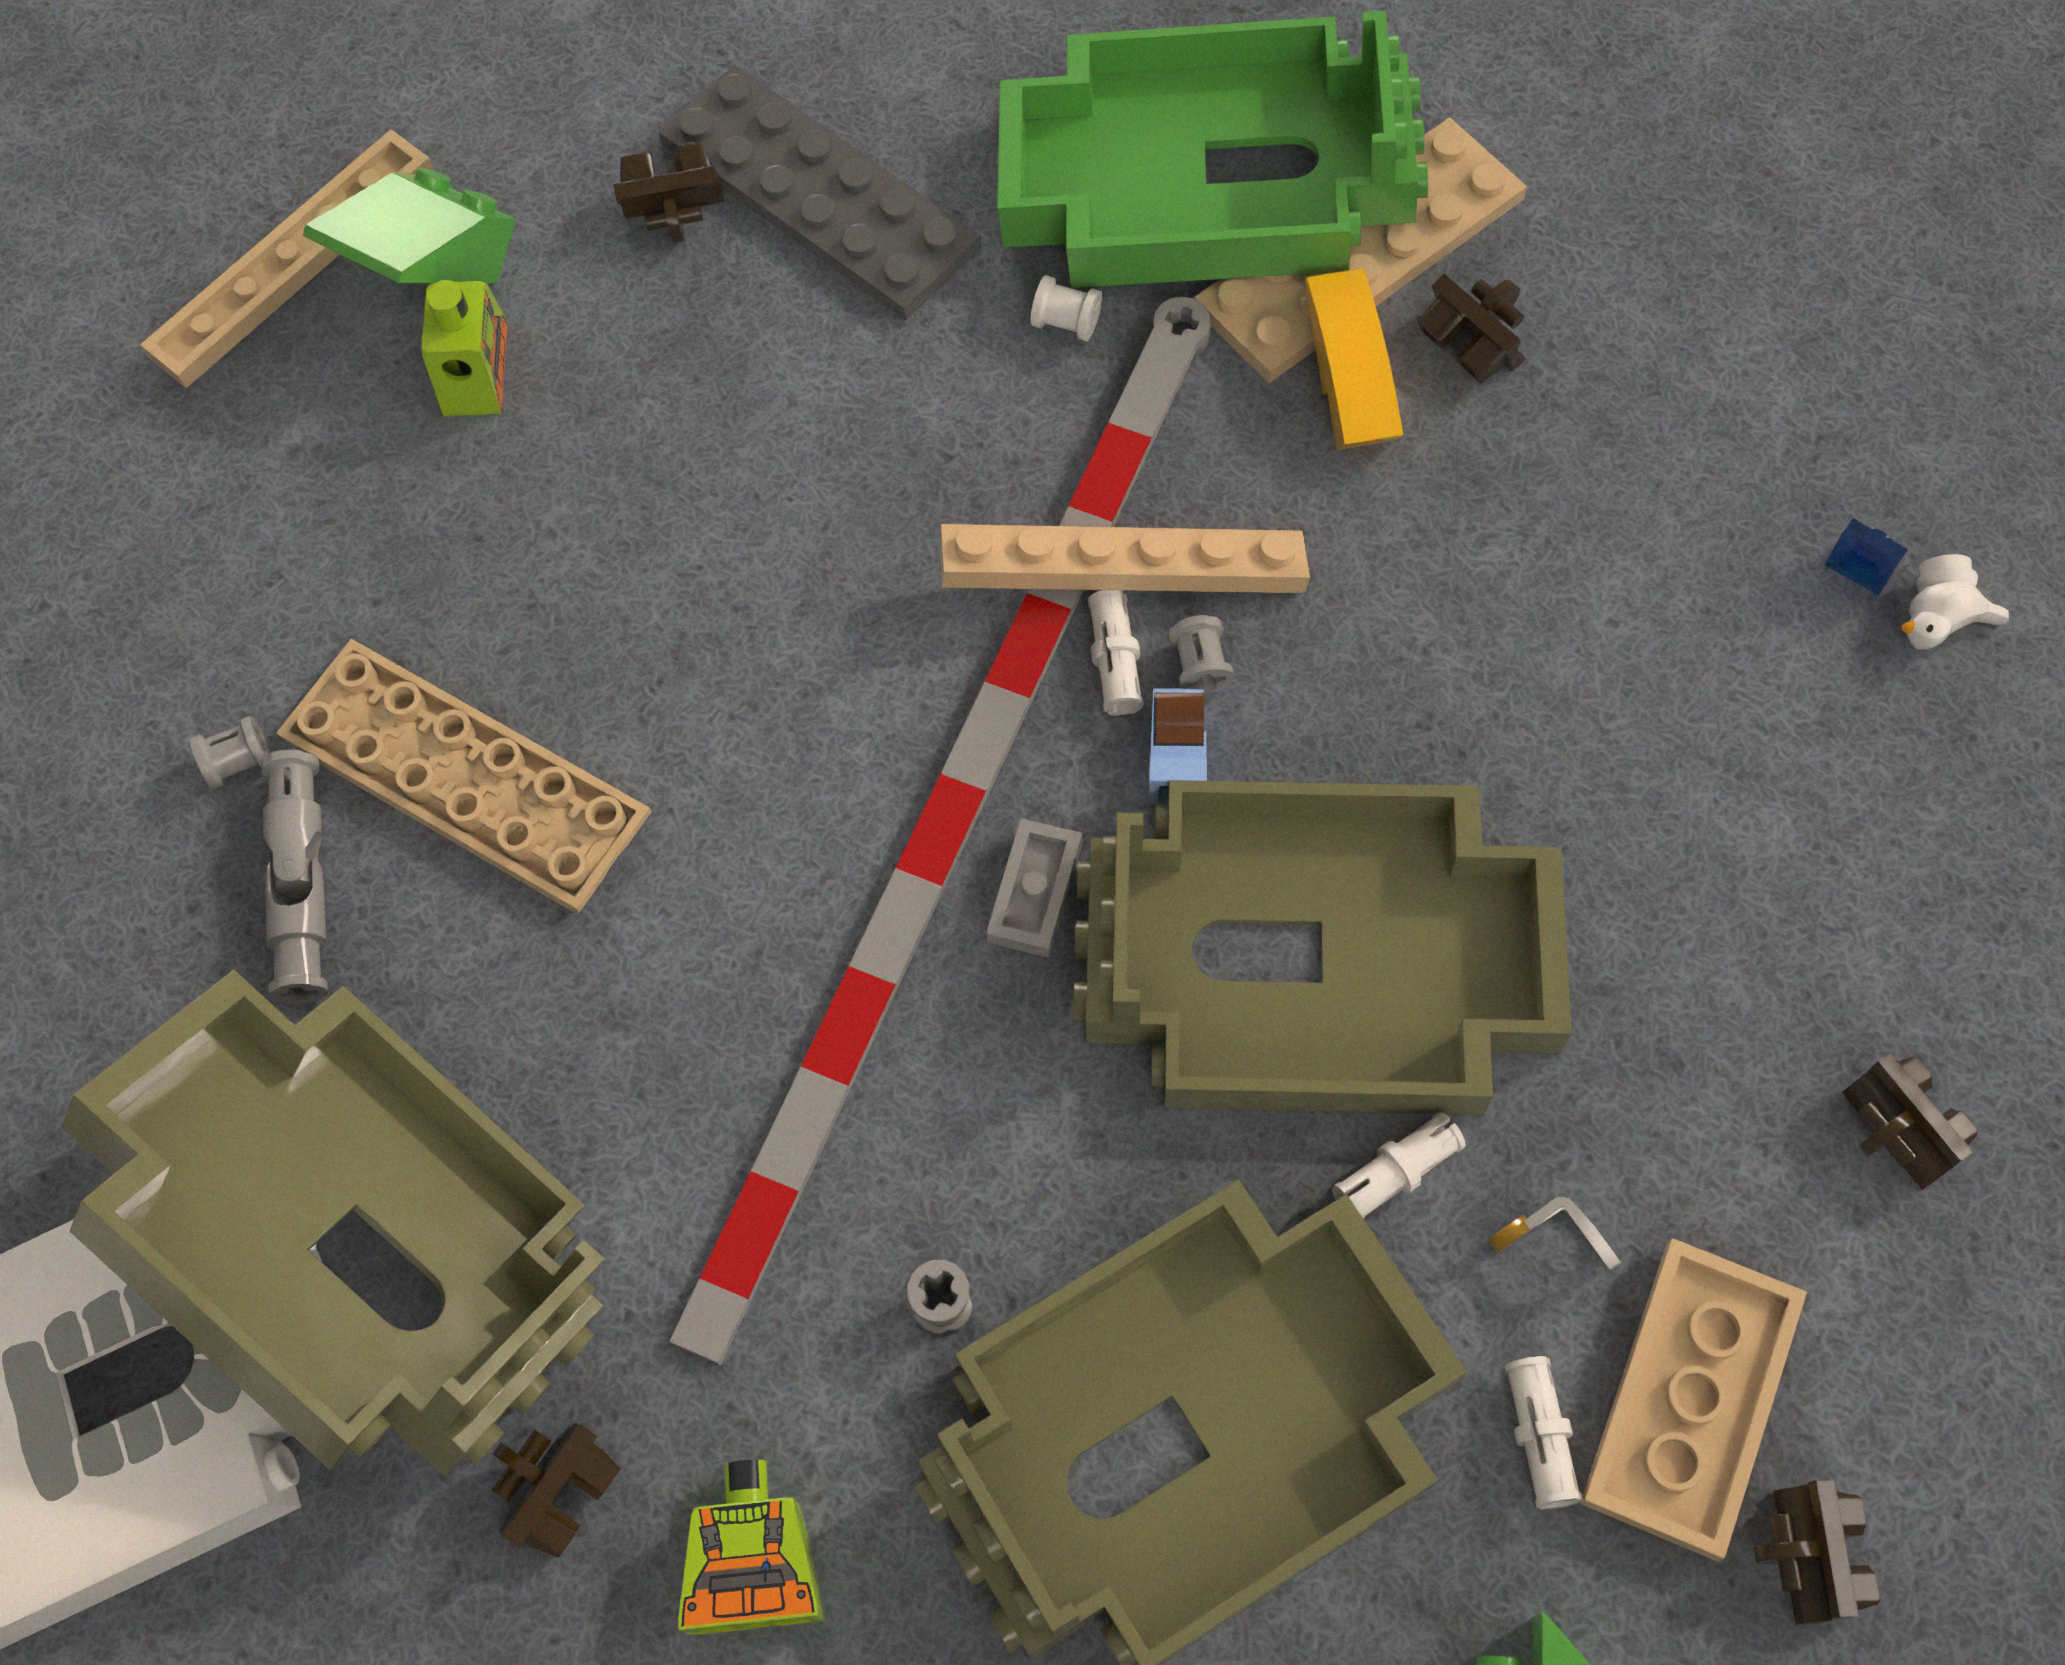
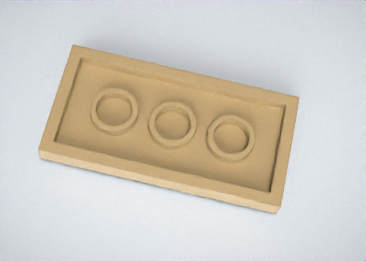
M1672 1238L1666 1244L1582 1495L1583 1501L1580 1504L1719 1562L1725 1559L1807 1292Z

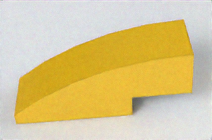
M1364 268L1306 277L1304 281L1323 396L1328 395L1337 450L1397 440L1403 436L1397 395L1380 320Z

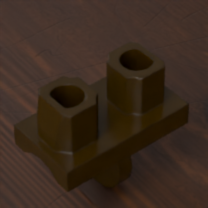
M699 142L679 145L673 149L676 172L656 176L654 162L650 154L641 152L621 157V183L613 184L616 201L618 204H621L625 219L645 216L648 231L668 227L673 243L685 241L683 224L703 221L701 206L725 202L722 185L715 166H710L702 144Z
M1443 274L1432 285L1436 299L1419 319L1420 329L1422 333L1442 349L1462 328L1472 335L1474 339L1456 357L1461 367L1480 384L1496 373L1504 364L1511 371H1514L1525 361L1524 355L1518 351L1521 343L1520 339L1500 322L1502 319L1512 329H1515L1520 325L1525 316L1513 306L1520 294V288L1511 280H1504L1494 288L1483 279L1478 280L1473 285L1471 293L1481 301L1480 304L1446 274Z
M1890 1053L1877 1061L1863 1076L1848 1086L1842 1093L1873 1132L1870 1137L1858 1146L1867 1157H1870L1885 1147L1901 1168L1904 1167L1923 1190L1973 1153L1969 1145L1976 1138L1978 1130L1962 1111H1956L1951 1108L1943 1114L1939 1112L1925 1095L1933 1087L1932 1075L1917 1057H1909L1897 1061Z
M574 1422L542 1469L536 1467L535 1464L552 1441L535 1429L518 1453L502 1442L499 1443L492 1454L508 1465V1467L494 1485L492 1491L509 1502L525 1478L532 1482L498 1530L502 1533V1537L518 1548L525 1541L537 1550L557 1558L561 1556L575 1536L580 1524L553 1506L551 1502L567 1480L598 1500L620 1470L605 1451L594 1444L598 1436L581 1424Z
M1813 1480L1802 1486L1774 1490L1778 1514L1770 1516L1774 1543L1754 1547L1756 1564H1778L1782 1591L1791 1592L1796 1625L1820 1624L1859 1617L1858 1610L1878 1605L1881 1598L1876 1573L1871 1570L1869 1565L1850 1566L1845 1538L1861 1536L1864 1533L1867 1521L1863 1499L1858 1495L1836 1491L1835 1480Z

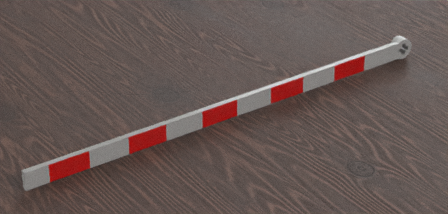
M1182 296L1170 298L1163 302L1155 311L1153 330L1059 526H1115L1194 355L1203 353L1208 346L1211 319L1209 311L1199 301ZM1185 322L1189 323L1196 330L1185 329L1182 335H1175L1172 333V324ZM1028 589L669 1341L672 1345L721 1366L1084 590Z

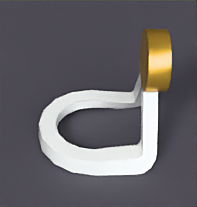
M1566 1197L1554 1198L1529 1218H1526L1525 1215L1519 1217L1488 1240L1496 1253H1499L1561 1210H1566L1610 1270L1621 1264L1596 1227L1574 1202Z

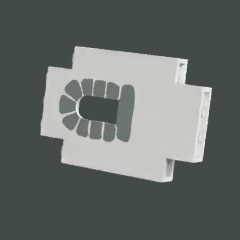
M73 1220L0 1254V1649L301 1508L295 1487L300 1478L299 1468L292 1452L282 1443V1440L291 1436V1434L194 1345V1361L191 1372L180 1387L162 1398L86 1434L79 1435L64 1374L158 1329L172 1325L69 1232ZM315 1244L309 1251L321 1261Z

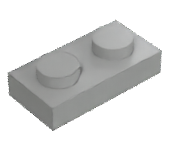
M1020 819L987 928V943L1050 958L1083 843L1081 832Z

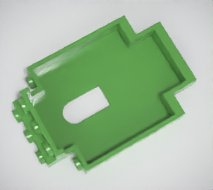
M1386 11L1362 12L1361 56L1354 57L1348 56V40H1337L1335 16L1067 35V76L1000 80L997 210L1003 247L1066 244L1071 288L1348 271L1350 247L1361 246V226L1416 223L1417 198L1428 197L1427 162H1416V155L1424 154L1423 119H1413L1412 112H1420L1419 76L1409 77L1407 53H1399L1398 35L1388 36ZM1294 144L1309 148L1318 159L1316 167L1307 175L1299 178L1206 184V149Z

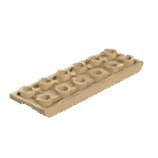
M353 639L349 640L276 732L277 736L294 750H301L316 755L320 765L572 912L579 913L605 878L614 861L628 846L651 814V809L648 806Z

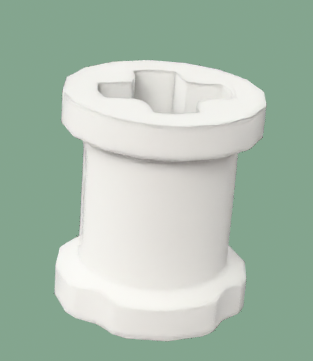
M1045 275L1039 283L1031 310V325L1042 329L1045 324L1073 331L1077 333L1078 339L1088 342L1099 318L1102 291L1092 288L1088 293L1060 286L1056 284L1054 277Z

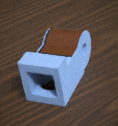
M1153 689L1149 805L1168 803L1169 788L1166 786H1169V780L1207 781L1204 689Z

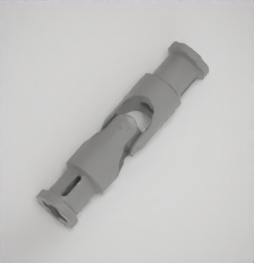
M280 750L270 753L269 756L261 760L262 774L268 778L269 803L263 807V838L273 852V863H268L265 873L267 947L274 952V981L268 984V998L273 1002L297 1005L316 1002L328 996V982L321 978L320 949L326 945L324 878L322 867L318 861L319 847L322 841L321 806L314 802L313 777L319 773V759L316 755L301 750ZM277 892L286 894L292 899H302L308 896L303 902L291 906L277 904Z

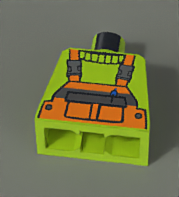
M442 280L432 283L426 288L421 345L422 357L443 416L501 414L508 322L488 284L481 281L454 282ZM459 361L467 363L472 369L471 373L464 376L459 366Z
M753 1459L724 1464L726 1504L693 1508L691 1514L678 1616L679 1630L692 1636L826 1622L824 1604L801 1505L794 1498L769 1499L767 1461Z

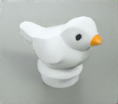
M1958 554L1942 555L1930 558L1920 564V577L1916 581V588L1919 594L1910 603V621L1902 624L1901 629L1907 634L1912 646L1916 649L1929 650L1941 644L1949 634L1968 624L1981 622L1992 625H2004L2009 621V611L1989 602L1976 588L1978 574L1972 569V562L1969 557Z

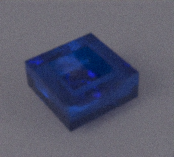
M1853 518L1838 539L1825 565L1879 596L1908 549L1894 542L1884 531L1868 527Z

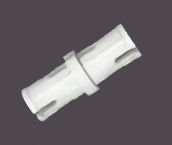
M1100 590L1088 598V606L1091 611L1095 643L1091 646V658L1093 664L1099 667L1104 698L1103 708L1105 712L1108 711V714L1112 716L1132 714L1139 711L1143 707L1144 702L1140 692L1136 661L1140 658L1141 653L1139 642L1131 635L1126 593L1123 594L1122 590Z
M1443 1112L1436 1113L1431 1120L1398 1143L1387 1141L1377 1149V1157L1344 1181L1333 1185L1332 1191L1335 1199L1338 1200L1347 1194L1364 1219L1366 1215L1400 1191L1411 1193L1421 1185V1176L1455 1152H1460L1465 1148V1140L1460 1129L1454 1123L1445 1130L1444 1126L1450 1122V1117Z
M1537 1356L1506 1364L1505 1371L1509 1376L1520 1426L1514 1429L1516 1444L1525 1447L1536 1495V1508L1544 1510L1574 1505L1583 1501V1498L1578 1489L1567 1439L1573 1435L1569 1419L1562 1418L1550 1370V1359L1544 1356Z

